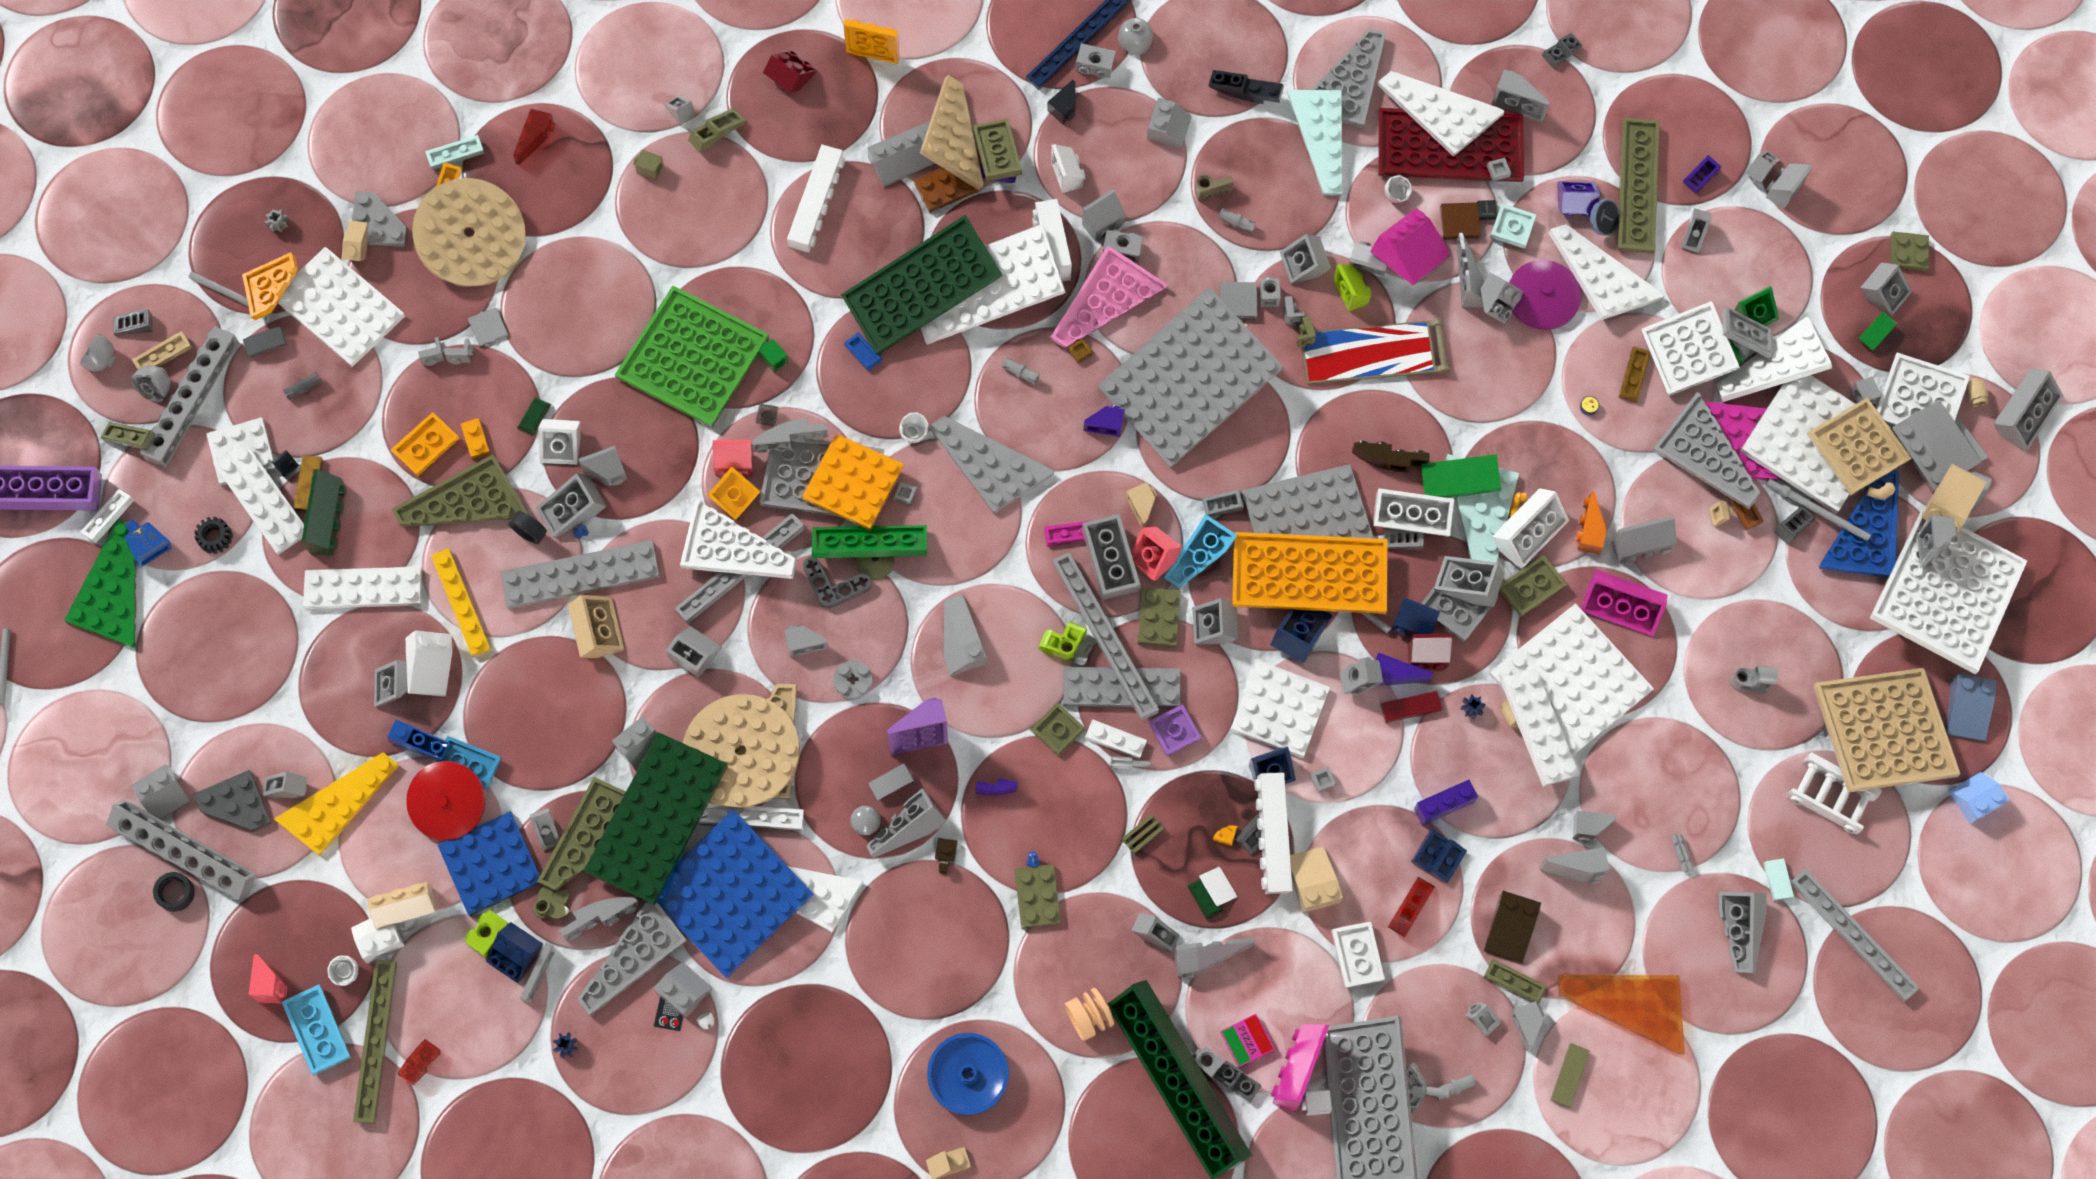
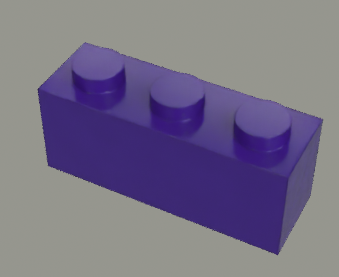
M1466 780L1417 802L1414 811L1420 823L1424 826L1475 803L1478 795L1471 781Z

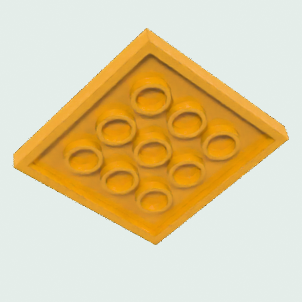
M835 434L808 484L802 500L871 530L901 474L904 464L839 434Z

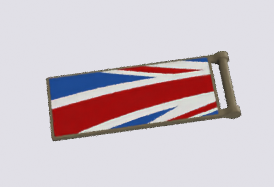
M1437 318L1430 321L1315 331V343L1309 347L1301 346L1306 384L1449 373L1451 369L1446 355L1442 326H1444L1443 319ZM1430 327L1435 328L1440 366H1435Z

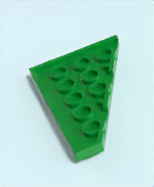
M117 519L64 621L135 648L136 562L125 541V536L130 533L125 527L127 523Z

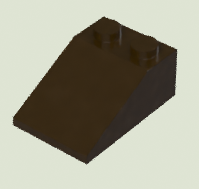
M1503 890L1498 898L1484 952L1522 964L1537 921L1541 902Z

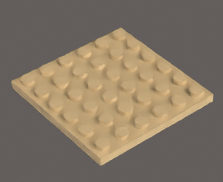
M1924 668L1814 684L1813 687L1848 793L1953 778L1960 775Z

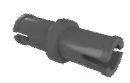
M315 372L303 380H297L298 383L284 389L285 395L293 391V393L286 396L288 400L303 392L307 393L312 387L323 383L321 378L313 381V379L319 377V374Z

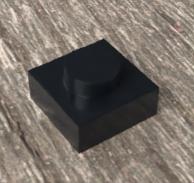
M287 450L271 461L284 478L299 466Z

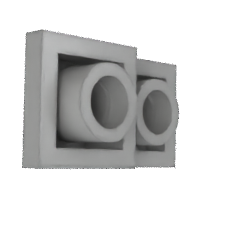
M904 763L868 784L878 801L915 780Z

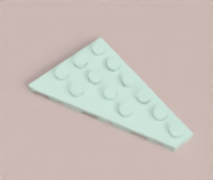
M1447 454L1446 461L1463 459L1461 457ZM1499 468L1501 491L1455 497L1471 559L1497 562L1499 549L1492 536L1507 522L1519 473Z

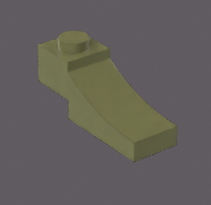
M735 108L707 119L705 125L692 130L688 141L700 153L713 147L718 140L731 131L743 126L745 119Z

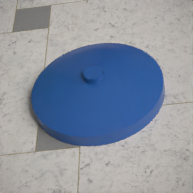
M960 1033L944 1040L931 1055L927 1069L928 1085L936 1101L948 1111L959 1115H977L991 1109L1005 1093L1009 1078L1008 1063L1002 1050L991 1039L976 1033Z

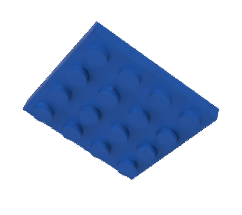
M511 811L475 827L468 834L460 838L447 840L437 845L469 917L539 884L537 880L540 874Z

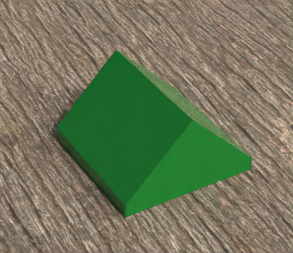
M1771 286L1739 301L1734 311L1764 326L1779 320Z

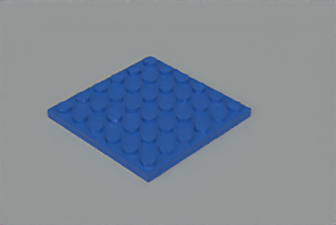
M733 809L677 862L657 903L724 977L728 978L792 917L814 893Z

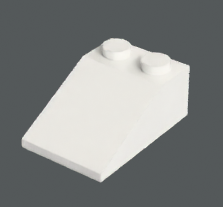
M415 630L405 638L408 693L444 697L446 696L452 658V636L445 633Z

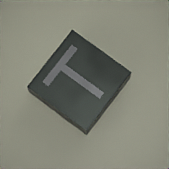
M1495 200L1477 201L1479 220L1497 218Z

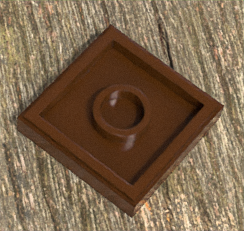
M1477 202L1443 203L1440 205L1443 239H1457L1459 233H1463L1465 238H1480Z

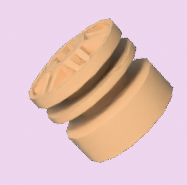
M1095 987L1090 989L1092 999L1086 992L1083 993L1084 1004L1076 997L1064 1003L1070 1021L1083 1041L1096 1035L1094 1025H1097L1101 1031L1106 1029L1104 1022L1109 1028L1114 1026L1110 1007Z

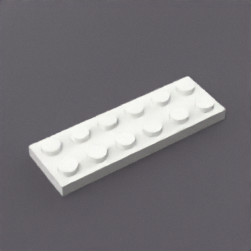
M246 442L213 463L278 555L302 539L303 522Z
M422 568L305 570L304 609L419 606L421 605Z
M1537 669L1502 677L1500 679L1501 685L1542 786L1545 787L1577 778L1580 774Z

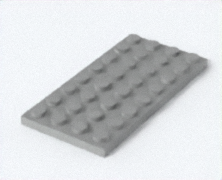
M1393 1016L1329 1026L1324 1043L1332 1106L1331 1119L1337 1179H1418L1401 1017Z

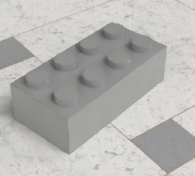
M1120 514L1083 523L1081 530L1102 601L1138 592L1140 582Z

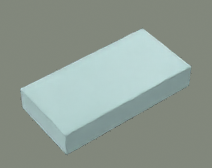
M1784 858L1764 862L1773 901L1793 898L1794 894Z

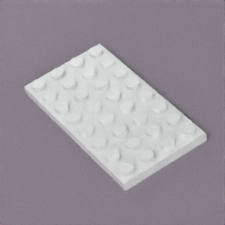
M1043 224L985 246L1003 276L922 327L921 330L927 345L1066 293Z

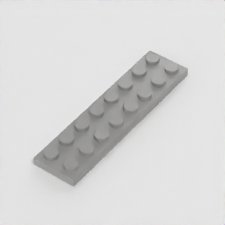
M652 540L501 571L508 609L660 578Z

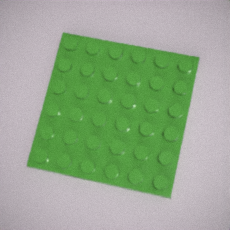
M672 286L615 373V377L692 418L713 427L759 355L760 347L769 339V334Z

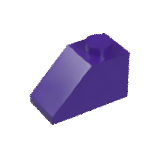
M1106 406L1084 420L1083 431L1120 437L1125 409H1121L1119 406Z

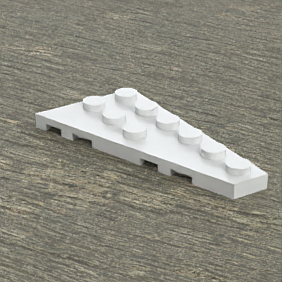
M789 867L814 893L796 913L833 933L863 881Z

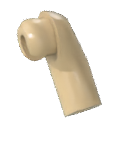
M1886 483L1880 489L1869 486L1866 495L1885 500L1894 494L1895 487L1892 483Z

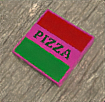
M1257 1014L1220 1031L1238 1068L1275 1050Z

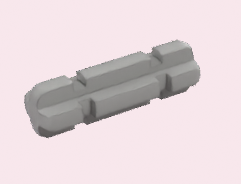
M1676 834L1671 839L1673 845H1676L1674 848L1679 862L1682 863V871H1692L1694 867L1692 861H1689L1691 858L1686 844L1683 843V835Z

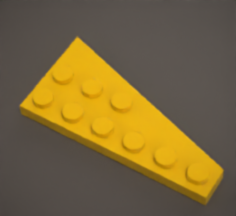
M383 752L274 818V820L320 856L399 765Z

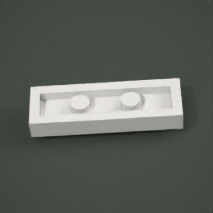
M118 489L80 532L94 543H97L133 503L134 499Z
M1093 719L1085 736L1087 740L1139 760L1147 742L1143 738Z

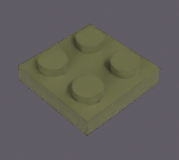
M1892 231L1890 234V264L1899 265L1901 269L1927 271L1929 266V235Z

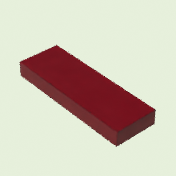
M1437 691L1380 704L1385 723L1442 711Z

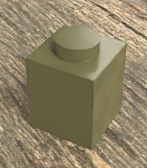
M641 150L640 154L635 157L634 165L638 174L657 180L663 169L664 162L662 156Z

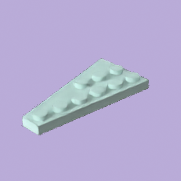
M1287 90L1288 98H1290L1293 112L1296 115L1298 126L1306 149H1308L1323 196H1341V90Z

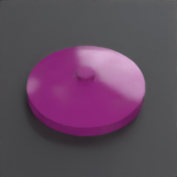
M1536 260L1526 263L1513 274L1509 282L1523 291L1520 301L1512 311L1513 314L1522 323L1535 329L1551 330L1564 326L1574 318L1581 304V287L1575 276L1568 268L1554 261Z

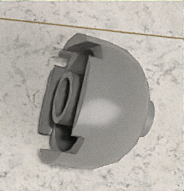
M1131 18L1120 26L1118 44L1123 51L1131 52L1132 55H1139L1150 49L1153 43V31L1148 22L1141 18Z
M96 334L89 344L86 354L83 355L80 366L94 372L102 371L107 366L111 367L116 359L113 356L115 350L111 341L103 335Z
M147 365L141 367L131 377L133 378L131 383L134 389L143 397L145 395L152 397L149 400L151 402H162L171 388L170 378L166 370L161 367Z

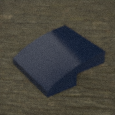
M1430 829L1411 862L1435 878L1448 883L1467 850L1454 840H1448L1436 830Z

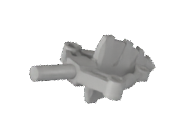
M1411 1063L1406 1067L1407 1075L1411 1077L1408 1078L1409 1094L1413 1093V1097L1410 1100L1411 1114L1415 1112L1426 1095L1450 1098L1451 1090L1427 1087L1428 1083L1423 1078L1416 1063Z

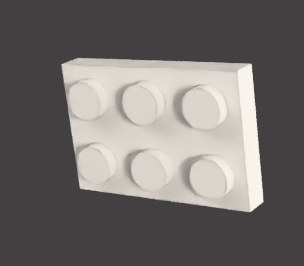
M1371 922L1332 929L1331 932L1345 989L1385 981Z

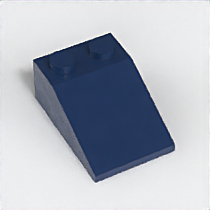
M1291 609L1277 629L1270 645L1304 664L1326 629L1332 615L1325 611Z

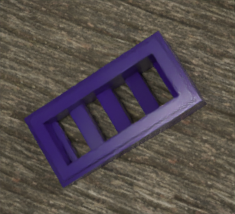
M1708 155L1683 180V183L1697 194L1721 170L1722 166ZM1706 164L1713 170L1712 172L1705 167ZM1701 169L1708 174L1707 177L1700 172ZM1696 174L1703 179L1702 182L1695 176ZM1691 178L1699 184L1697 187L1689 181Z

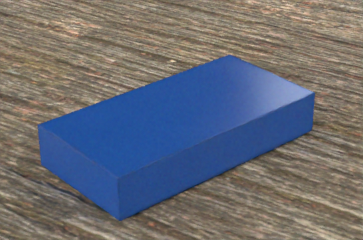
M859 332L844 343V346L867 371H870L882 361V357L874 352L871 345Z

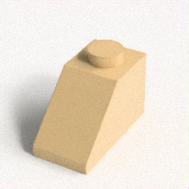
M349 221L343 238L342 259L366 260L367 222Z
M1147 482L1126 491V499L1141 528H1146L1155 504V497H1157L1154 488L1149 487Z

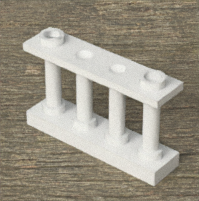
M1811 752L1803 762L1808 770L1798 790L1792 788L1786 797L1790 798L1793 803L1803 805L1844 827V830L1848 833L1858 834L1864 828L1858 821L1868 801L1874 802L1880 796L1882 790L1877 788L1856 791V793L1860 794L1861 799L1851 819L1840 814L1850 794L1847 791L1840 767ZM1815 772H1819L1826 779L1814 800L1805 795V792ZM1837 782L1842 785L1843 790L1834 808L1831 809L1822 803L1832 783Z

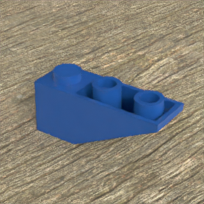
M397 719L387 736L388 741L394 745L440 761L443 760L450 745V742Z

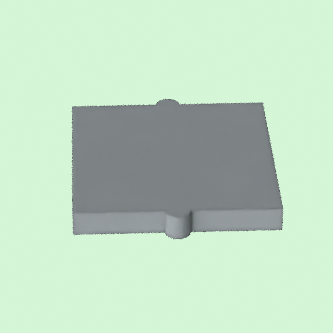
M496 307L485 312L481 311L480 314L467 318L479 347L491 342L495 343L496 340L508 336Z

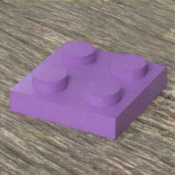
M1183 704L1148 722L1166 757L1201 740V736Z

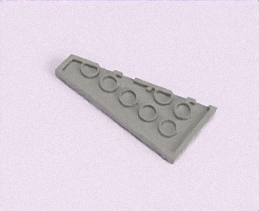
M646 902L642 909L639 910L631 925L627 927L611 950L610 955L599 967L600 969L594 978L590 980L577 1000L589 1016H592L687 942L657 902L655 906Z

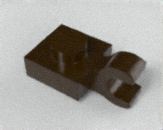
M938 838L935 859H940L939 873L947 874L948 862H955L958 840Z

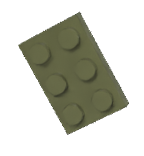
M1543 555L1501 583L1499 591L1518 615L1522 617L1565 588L1567 583Z
M1142 587L1138 644L1176 647L1180 590Z
M1054 864L1015 868L1021 928L1061 924Z

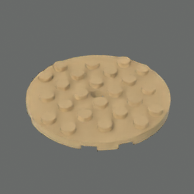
M460 178L438 185L423 198L414 215L412 234L414 247L420 260L436 277L461 287L485 286L506 276L517 264L524 248L525 224L518 206L502 189L483 180ZM470 228L474 230V235L467 237L464 234V230Z
M731 695L709 704L692 720L683 739L684 744L728 764L710 802L731 809L752 808L755 805L763 802L766 803L775 798L792 780L800 758V742L790 717L777 704L756 695ZM743 746L746 748L745 754L742 756L737 755L735 750Z

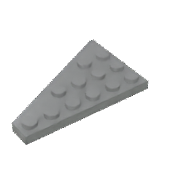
M1369 28L1356 41L1355 45L1343 55L1338 63L1331 68L1330 72L1313 88V90H1341L1343 124L1364 128L1386 32Z
M1697 392L1656 444L1654 451L1742 506L1750 509L1760 496V491L1745 470L1737 453L1731 447L1729 440H1727L1720 425L1711 414L1709 407L1706 406L1701 394Z
M946 416L929 425L930 431L993 514L1054 475L1052 469Z

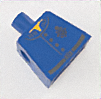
M131 520L125 525L130 532L125 536V541L139 568L171 550L170 541L149 522L139 526L135 520Z

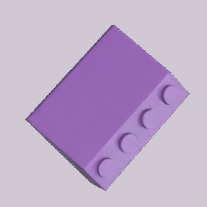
M927 699L887 730L891 756L948 744L947 720L942 699Z

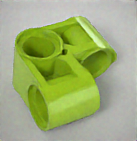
M1069 621L1063 636L1055 631L1046 630L1038 649L1066 661L1072 660L1086 636L1087 628ZM1067 646L1072 648L1070 652H1064L1062 649Z

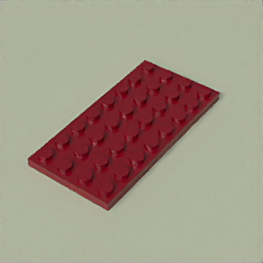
M1379 108L1378 110L1379 176L1401 175L1403 177L1492 181L1487 163L1505 158L1511 175L1496 181L1523 182L1524 180L1523 114L1504 113L1503 116L1453 157L1403 109Z

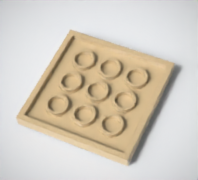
M1868 397L1807 433V436L1850 495H1853L1912 459Z

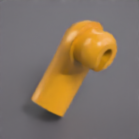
M1518 492L1515 494L1511 503L1510 518L1520 509V503L1527 502V493Z

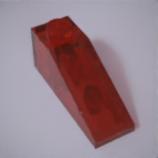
M530 109L513 154L516 164L520 165L549 138L550 132H553L555 129L552 114Z
M1418 876L1388 928L1405 938L1435 886Z

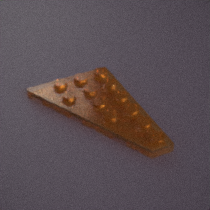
M1558 975L1560 997L1677 1054L1685 1053L1679 975Z

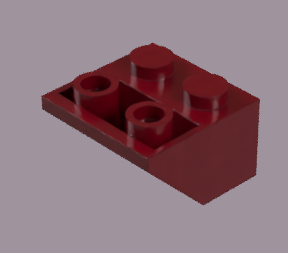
M788 50L772 54L763 74L789 93L799 91L813 77L817 70L812 67L810 62L798 57L796 52Z

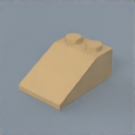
M1951 464L1925 506L1921 518L1927 521L1932 515L1954 518L1958 533L1987 481Z
M1324 847L1290 855L1291 877L1302 913L1341 903L1343 896Z

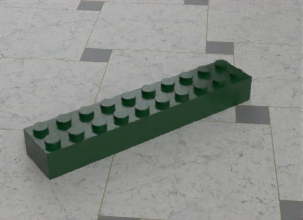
M1144 980L1131 985L1110 1001L1108 1005L1112 1015L1210 1179L1224 1176L1253 1155L1148 981Z

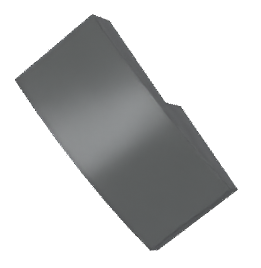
M1570 33L1559 39L1556 45L1545 50L1542 56L1554 68L1576 53L1583 45Z
M282 327L265 330L243 339L248 357H254L267 350L273 351L287 344Z
M1225 1061L1215 1076L1219 1082L1249 1103H1251L1261 1088V1084L1245 1075L1242 1070L1228 1061Z

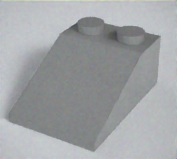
M1503 70L1491 105L1543 122L1550 102L1521 75L1514 71Z
M576 473L536 508L551 535L556 538L592 519L606 507V504L591 478Z
M1445 556L1434 590L1475 605L1494 607L1504 572L1498 562Z
M1604 847L1546 857L1539 867L1542 872L1582 883L1589 882L1590 884L1601 882V879L1610 871Z

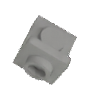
M1292 296L1284 297L1283 312L1285 325H1300L1302 317H1306L1305 312L1297 313L1296 303H1293Z
M1481 1002L1471 1005L1469 1011L1465 1014L1485 1036H1488L1501 1023L1490 1007Z

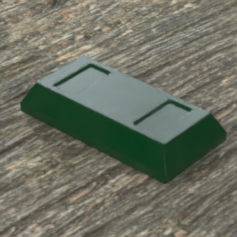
M534 397L517 429L534 436L552 404Z
M1201 879L1187 885L1206 920L1224 911L1221 905H1215Z

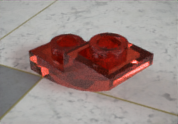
M424 1039L400 1068L398 1075L414 1086L427 1073V1067L441 1054L440 1049Z

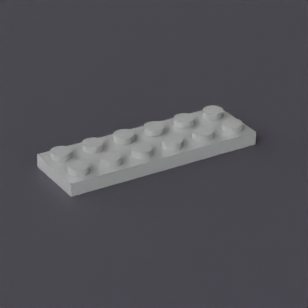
M1064 667L1063 706L1133 707L1112 668ZM1136 668L1158 708H1176L1180 706V669Z

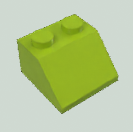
M1338 264L1333 282L1348 311L1350 312L1369 304L1372 294L1370 288L1365 286L1361 271H1358L1355 265Z

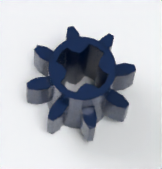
M1471 694L1469 700L1467 698L1463 699L1462 702L1465 705H1462L1460 710L1465 711V717L1471 716L1475 720L1477 714L1483 715L1484 712L1481 709L1486 704L1481 702V696L1477 698Z
M570 1032L567 1033V1036L559 1033L560 1038L553 1040L554 1044L557 1045L553 1049L554 1052L561 1051V1058H564L565 1055L572 1057V1052L578 1050L574 1045L578 1041L577 1038L571 1039ZM564 1042H567V1043H568V1048H567V1049H565V1048L563 1047V1046H564V1045H563Z

